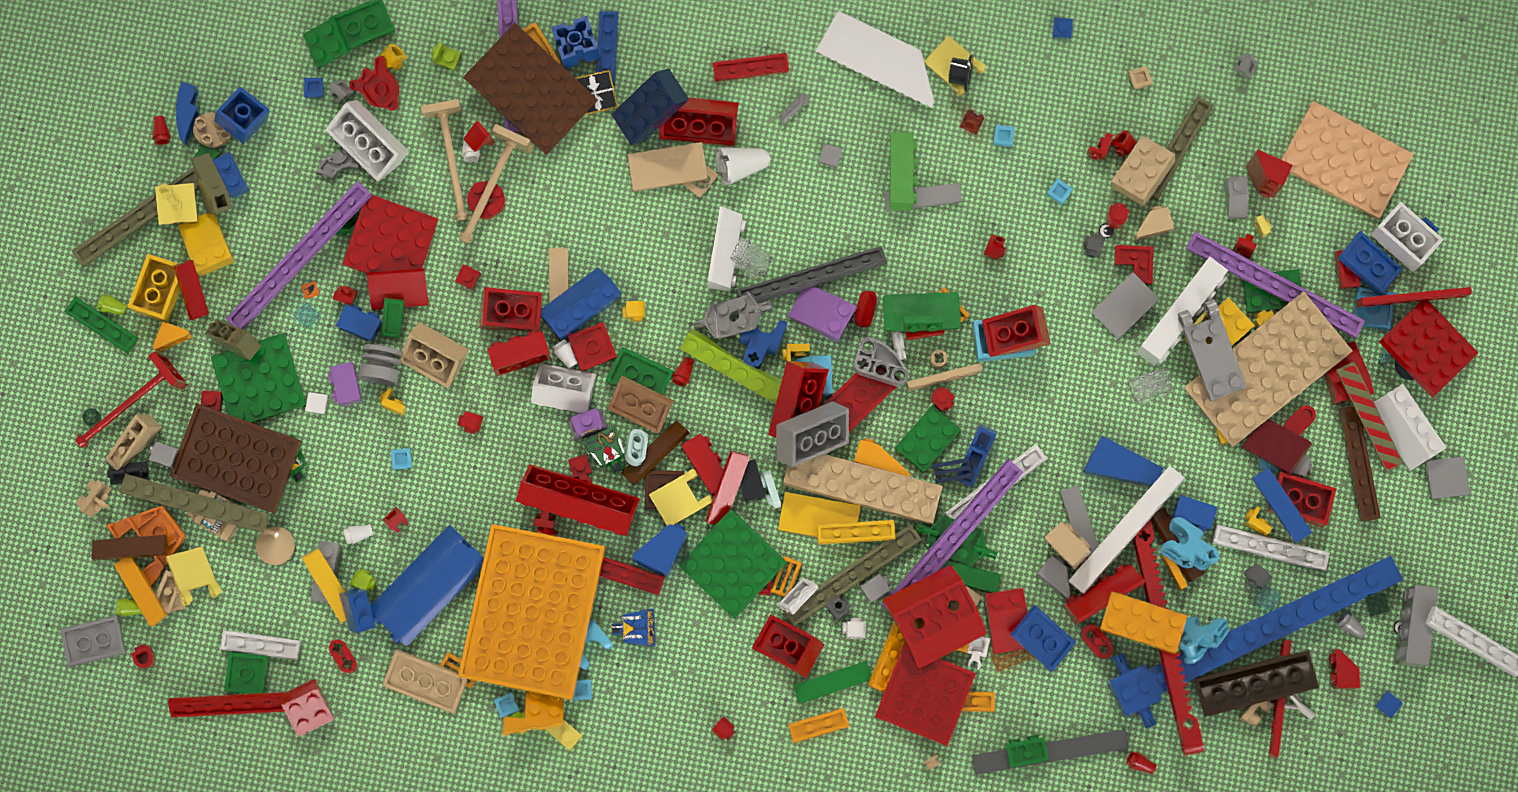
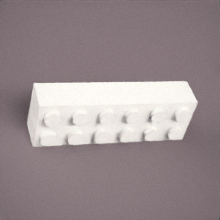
M1209 257L1136 353L1153 366L1157 363L1162 364L1170 354L1169 347L1173 349L1182 338L1179 334L1182 333L1184 335L1178 319V313L1188 310L1195 320L1205 308L1202 304L1210 301L1215 295L1214 288L1218 290L1228 278L1225 276L1228 270Z

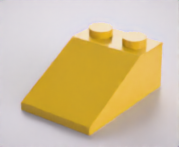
M205 213L198 216V222L181 223L178 225L188 255L193 260L196 272L200 277L235 262L215 214Z

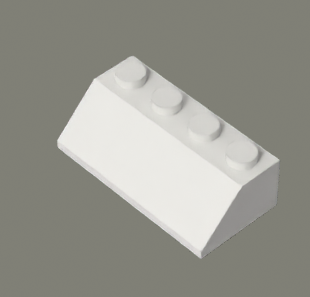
M358 100L346 102L325 129L377 182L381 181L399 166L409 153Z
M720 207L708 275V289L730 292L731 287H735L737 276H733L734 268L738 269L740 258L736 257L737 250L742 248L743 239H739L740 232L745 230L746 221L742 220V214L725 207Z
M1401 384L1374 402L1403 463L1409 471L1446 449V446L1404 384Z

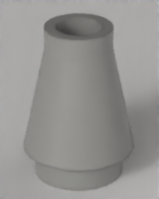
M1343 613L1337 621L1339 629L1356 636L1358 639H1361L1366 634L1367 630L1362 627L1352 613Z

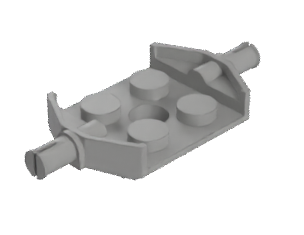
M747 291L748 295L717 304L710 302L705 318L694 322L693 326L695 330L706 327L717 340L754 330L757 327L761 314H763L762 311L772 309V303L768 301L760 304ZM739 314L737 321L732 322L733 316Z

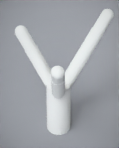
M1298 694L1289 696L1296 705L1285 704L1284 708L1297 709L1309 719L1315 716V713L1301 702Z

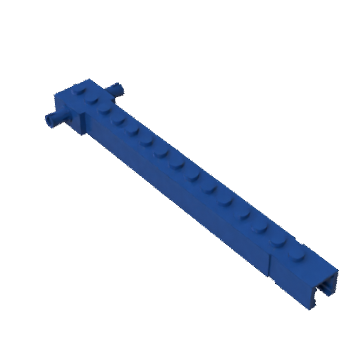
M1392 556L1229 631L1217 648H1208L1203 657L1195 663H1185L1182 658L1184 653L1180 654L1178 660H1182L1180 667L1184 669L1181 675H1185L1183 682L1194 679L1364 599L1365 596L1368 597L1403 581ZM1124 653L1113 657L1112 659L1120 674H1118L1119 677L1108 681L1107 684L1123 717L1136 712L1140 714L1146 729L1156 725L1157 722L1149 708L1151 707L1150 705L1162 700L1160 694L1168 691L1162 664L1160 663L1150 669H1147L1144 664L1133 670L1132 668L1130 669Z

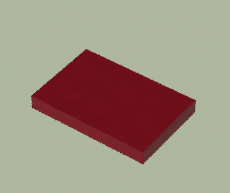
M1267 419L1253 430L1242 448L1291 475L1312 446V442Z

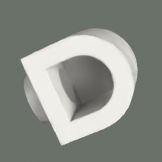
M851 618L850 621L842 623V634H846V639H865L866 622H862V618Z

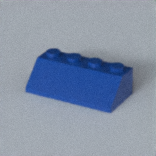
M598 267L541 308L540 317L559 342H561L568 335L574 333L619 300L621 292L613 281Z

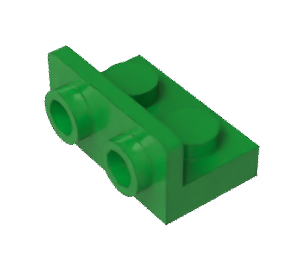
M1037 734L1027 736V741L1020 742L1019 738L1008 740V744L1004 745L1007 752L1010 768L1048 761L1044 737L1039 738Z

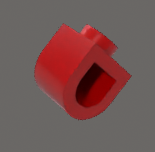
M1124 130L1116 135L1111 145L1114 147L1117 155L1125 157V155L1131 153L1138 141L1129 131Z
M1115 203V205L1109 207L1106 218L1109 227L1113 229L1123 227L1129 213L1126 205Z
M991 234L983 255L998 260L999 257L1003 258L1006 247L1003 245L1006 239Z
M937 388L932 394L931 402L940 412L944 409L948 411L955 404L953 402L955 396L946 388Z
M465 411L464 415L459 416L457 426L464 428V432L475 435V432H480L484 417Z
M142 644L134 648L135 652L130 653L135 665L140 668L149 669L156 662L155 653L149 645Z
M723 716L711 731L721 741L724 739L729 740L736 733L733 730L736 726Z

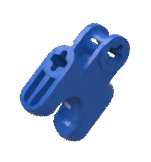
M779 321L775 330L770 333L761 332L758 326L754 330L743 332L739 343L748 346L744 355V362L759 369L763 364L766 353L776 356L787 328V322ZM753 355L757 356L754 363L750 362V358H752Z

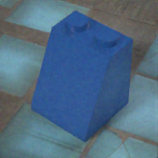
M677 523L674 526L669 524L636 551L632 556V561L668 578L688 537L685 527Z

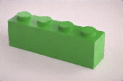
M891 132L889 210H912L913 204L917 203V192H913V186H917V174H913V168H917V157H913L914 151H917V139H914V132Z

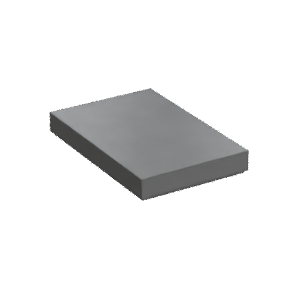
M1132 272L1092 313L1119 339L1160 299Z
M118 615L60 629L69 668L127 653Z

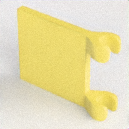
M948 36L928 56L924 64L949 84L952 58L968 60L970 53ZM974 57L973 68L979 74H983L986 67L985 64ZM949 84L957 94H964L963 85Z
M694 469L649 494L666 526L669 524L674 525L712 503L710 496H706L697 502L686 483L697 477V472Z
M203 547L166 557L183 606H187L193 601V597L188 590L208 585L209 594L212 598L217 597L221 593V588L214 578Z

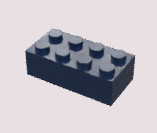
M668 68L652 74L611 115L630 145H635L646 141L688 102L689 98Z

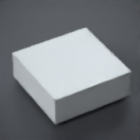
M309 392L305 411L325 415L328 395Z

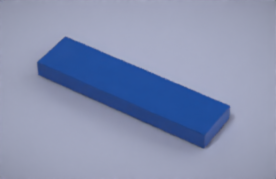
M600 11L598 31L600 58L597 59L596 73L610 70L613 86H615L619 13L615 11Z
M1269 468L1252 478L1295 544L1312 533Z

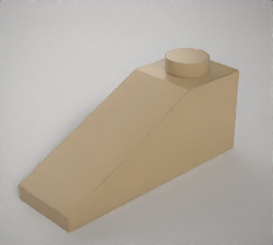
M136 414L105 460L115 470L123 469L152 442L162 426L150 414Z

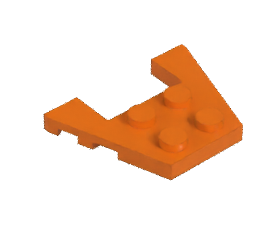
M164 505L106 526L115 539L122 538L132 529L139 537L167 536L166 555L153 556L155 561L142 570L150 586L157 582L167 567L166 557L175 554L187 537Z

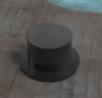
M970 54L968 60L953 57L950 65L948 83L963 85L965 92L969 90L974 59L972 54Z

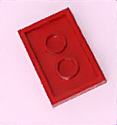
M425 268L367 273L371 310L384 309L385 298L405 300L404 307L429 305Z

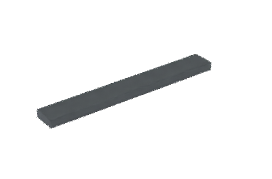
M879 246L737 289L736 292L739 298L748 295L746 293L748 291L758 303L886 265L887 260L882 247Z
M1126 729L1047 742L1045 744L1049 758L1048 761L1018 767L1129 749ZM1006 749L972 755L975 775L1012 769L1009 766Z

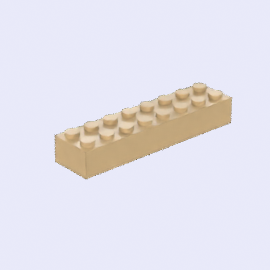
M826 454L795 467L788 465L783 481V486L859 505L863 508L930 526L933 524L943 487Z

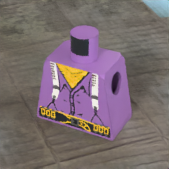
M598 408L573 416L568 422L574 441L602 432L608 428L603 411Z

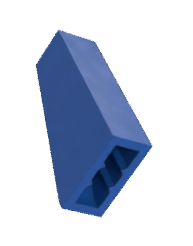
M1102 436L1083 472L1085 474L1151 487L1162 475L1164 468Z

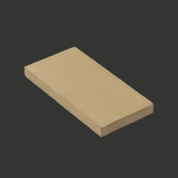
M702 142L628 154L633 192L708 180Z
M396 649L382 686L455 714L468 679L458 677V672Z

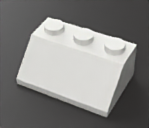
M1402 202L1370 234L1412 272L1418 269L1444 240Z
M540 363L533 383L531 403L560 410L574 411L576 413L587 412L591 404L596 374Z

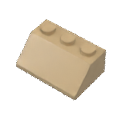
M419 322L409 333L402 351L403 357L399 360L401 363L449 389L463 366L469 349Z

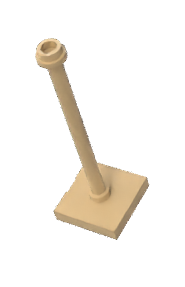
M459 99L423 105L421 110L425 119L440 118L458 214H455V218H457V221L468 220L469 212H465L447 119L450 114L462 112Z
M495 124L492 131L496 139L505 142L506 146L464 233L460 232L459 239L468 244L473 240V237H471L473 230L512 149L518 148L531 154L534 148L530 139Z

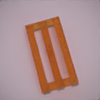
M1026 649L999 659L996 656L1004 652L990 653L997 672L1034 658ZM1027 652L1028 654L1026 657L999 666L998 664Z

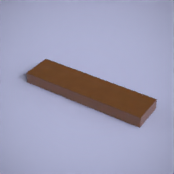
M676 420L647 447L646 457L639 466L629 464L621 474L635 486L690 434L689 431Z
M1164 507L1150 518L1151 522L1164 543L1171 540L1179 543L1177 536L1169 530L1172 518ZM1178 565L1189 583L1205 574L1204 570L1197 569L1194 566L1184 568Z
M153 535L92 540L91 559L99 561L166 555L167 536Z

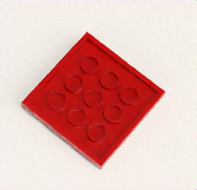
M372 195L360 209L342 265L365 274L420 269L423 267L439 218Z
M1422 300L1379 341L1432 398L1478 354L1476 349L1429 301Z
M903 644L875 717L948 747L976 673L940 658L917 669L909 653V647Z

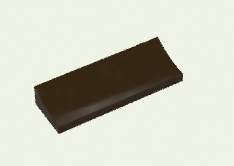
M1309 649L1194 678L1204 717L1320 688Z

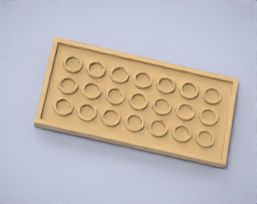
M1302 292L1232 348L1247 388L1214 401H1209L1200 375L1183 388L1228 441L1230 446L1233 447L1350 354L1352 350L1307 294Z

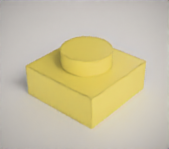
M1264 215L1254 219L1253 223L1260 239L1268 236L1271 232L1269 220L1265 219Z

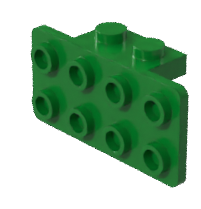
M957 292L892 294L883 296L884 329L886 332L954 330L961 327L960 299Z

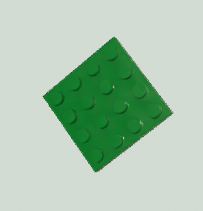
M285 333L257 341L261 347L250 360L239 357L230 350L211 356L228 415L255 423L306 406V399Z
M731 509L678 566L735 619L788 562Z

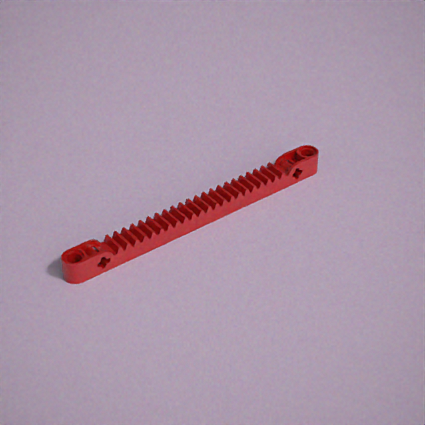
M1150 519L1132 539L1140 575L1146 581L1143 587L1147 603L1169 610L1166 607L1168 601L1164 600L1166 593L1162 592L1164 585H1160L1162 578H1159L1161 572L1157 570L1159 563H1155L1157 556L1154 555L1155 548H1150L1154 540ZM1143 536L1144 539H1147V541L1144 542V540L1140 539V537ZM1158 649L1182 753L1184 756L1204 753V743L1199 722L1194 715L1189 714L1193 707L1188 705L1191 698H1187L1189 691L1185 690L1187 683L1183 682L1185 675H1181L1184 669L1180 667L1182 660H1178L1180 653L1176 652L1174 654ZM1185 722H1187L1188 725H1192L1190 729H1188L1187 726H1184Z

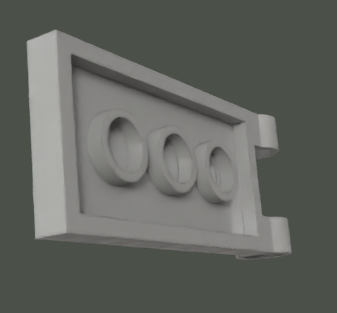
M1213 299L1204 303L1209 317L1208 320L1193 325V319L1188 310L1178 313L1179 322L1209 401H1214L1247 388L1220 317L1219 307ZM1207 337H1211L1212 342L1210 344H1207L1205 342V339Z

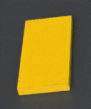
M785 492L778 530L818 538L817 525L858 522L861 506Z

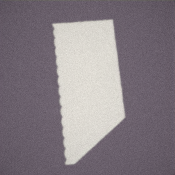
M838 11L815 52H820L821 55L829 57L831 60L837 61L839 64L845 65L847 68L853 69L858 73H862L864 76L870 77L880 84L887 85V87L895 89L897 92L903 93L915 101H920V103L928 105L930 108L933 106L934 99L921 50L843 12Z

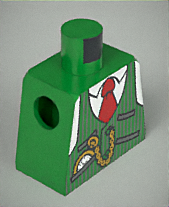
M615 425L583 441L584 447L601 468L609 465L613 474L624 469L619 460L625 457V452Z

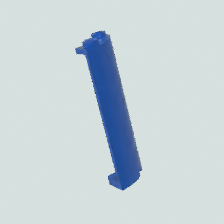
M448 525L370 605L374 621L378 625L382 623L392 633L390 637L397 644L401 641L407 646L482 569L484 557L452 526Z

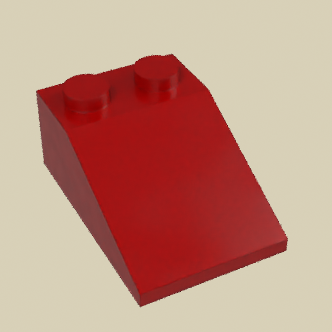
M485 287L482 290L479 328L539 331L542 293Z
M1034 304L982 320L990 357L1033 350L1051 344L1043 307Z
M1355 341L1347 343L1352 352L1324 374L1332 405L1350 401L1336 370L1351 362L1356 364L1370 395L1374 394L1370 375Z
M1018 588L985 594L983 600L993 654L1025 649L1010 636L1012 631L1028 613L1024 589Z
M770 614L752 649L806 678L825 644L807 632Z

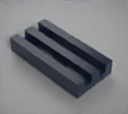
M971 457L933 464L936 483L974 477ZM966 462L968 466L940 471L939 467ZM969 470L967 474L941 478L942 474Z

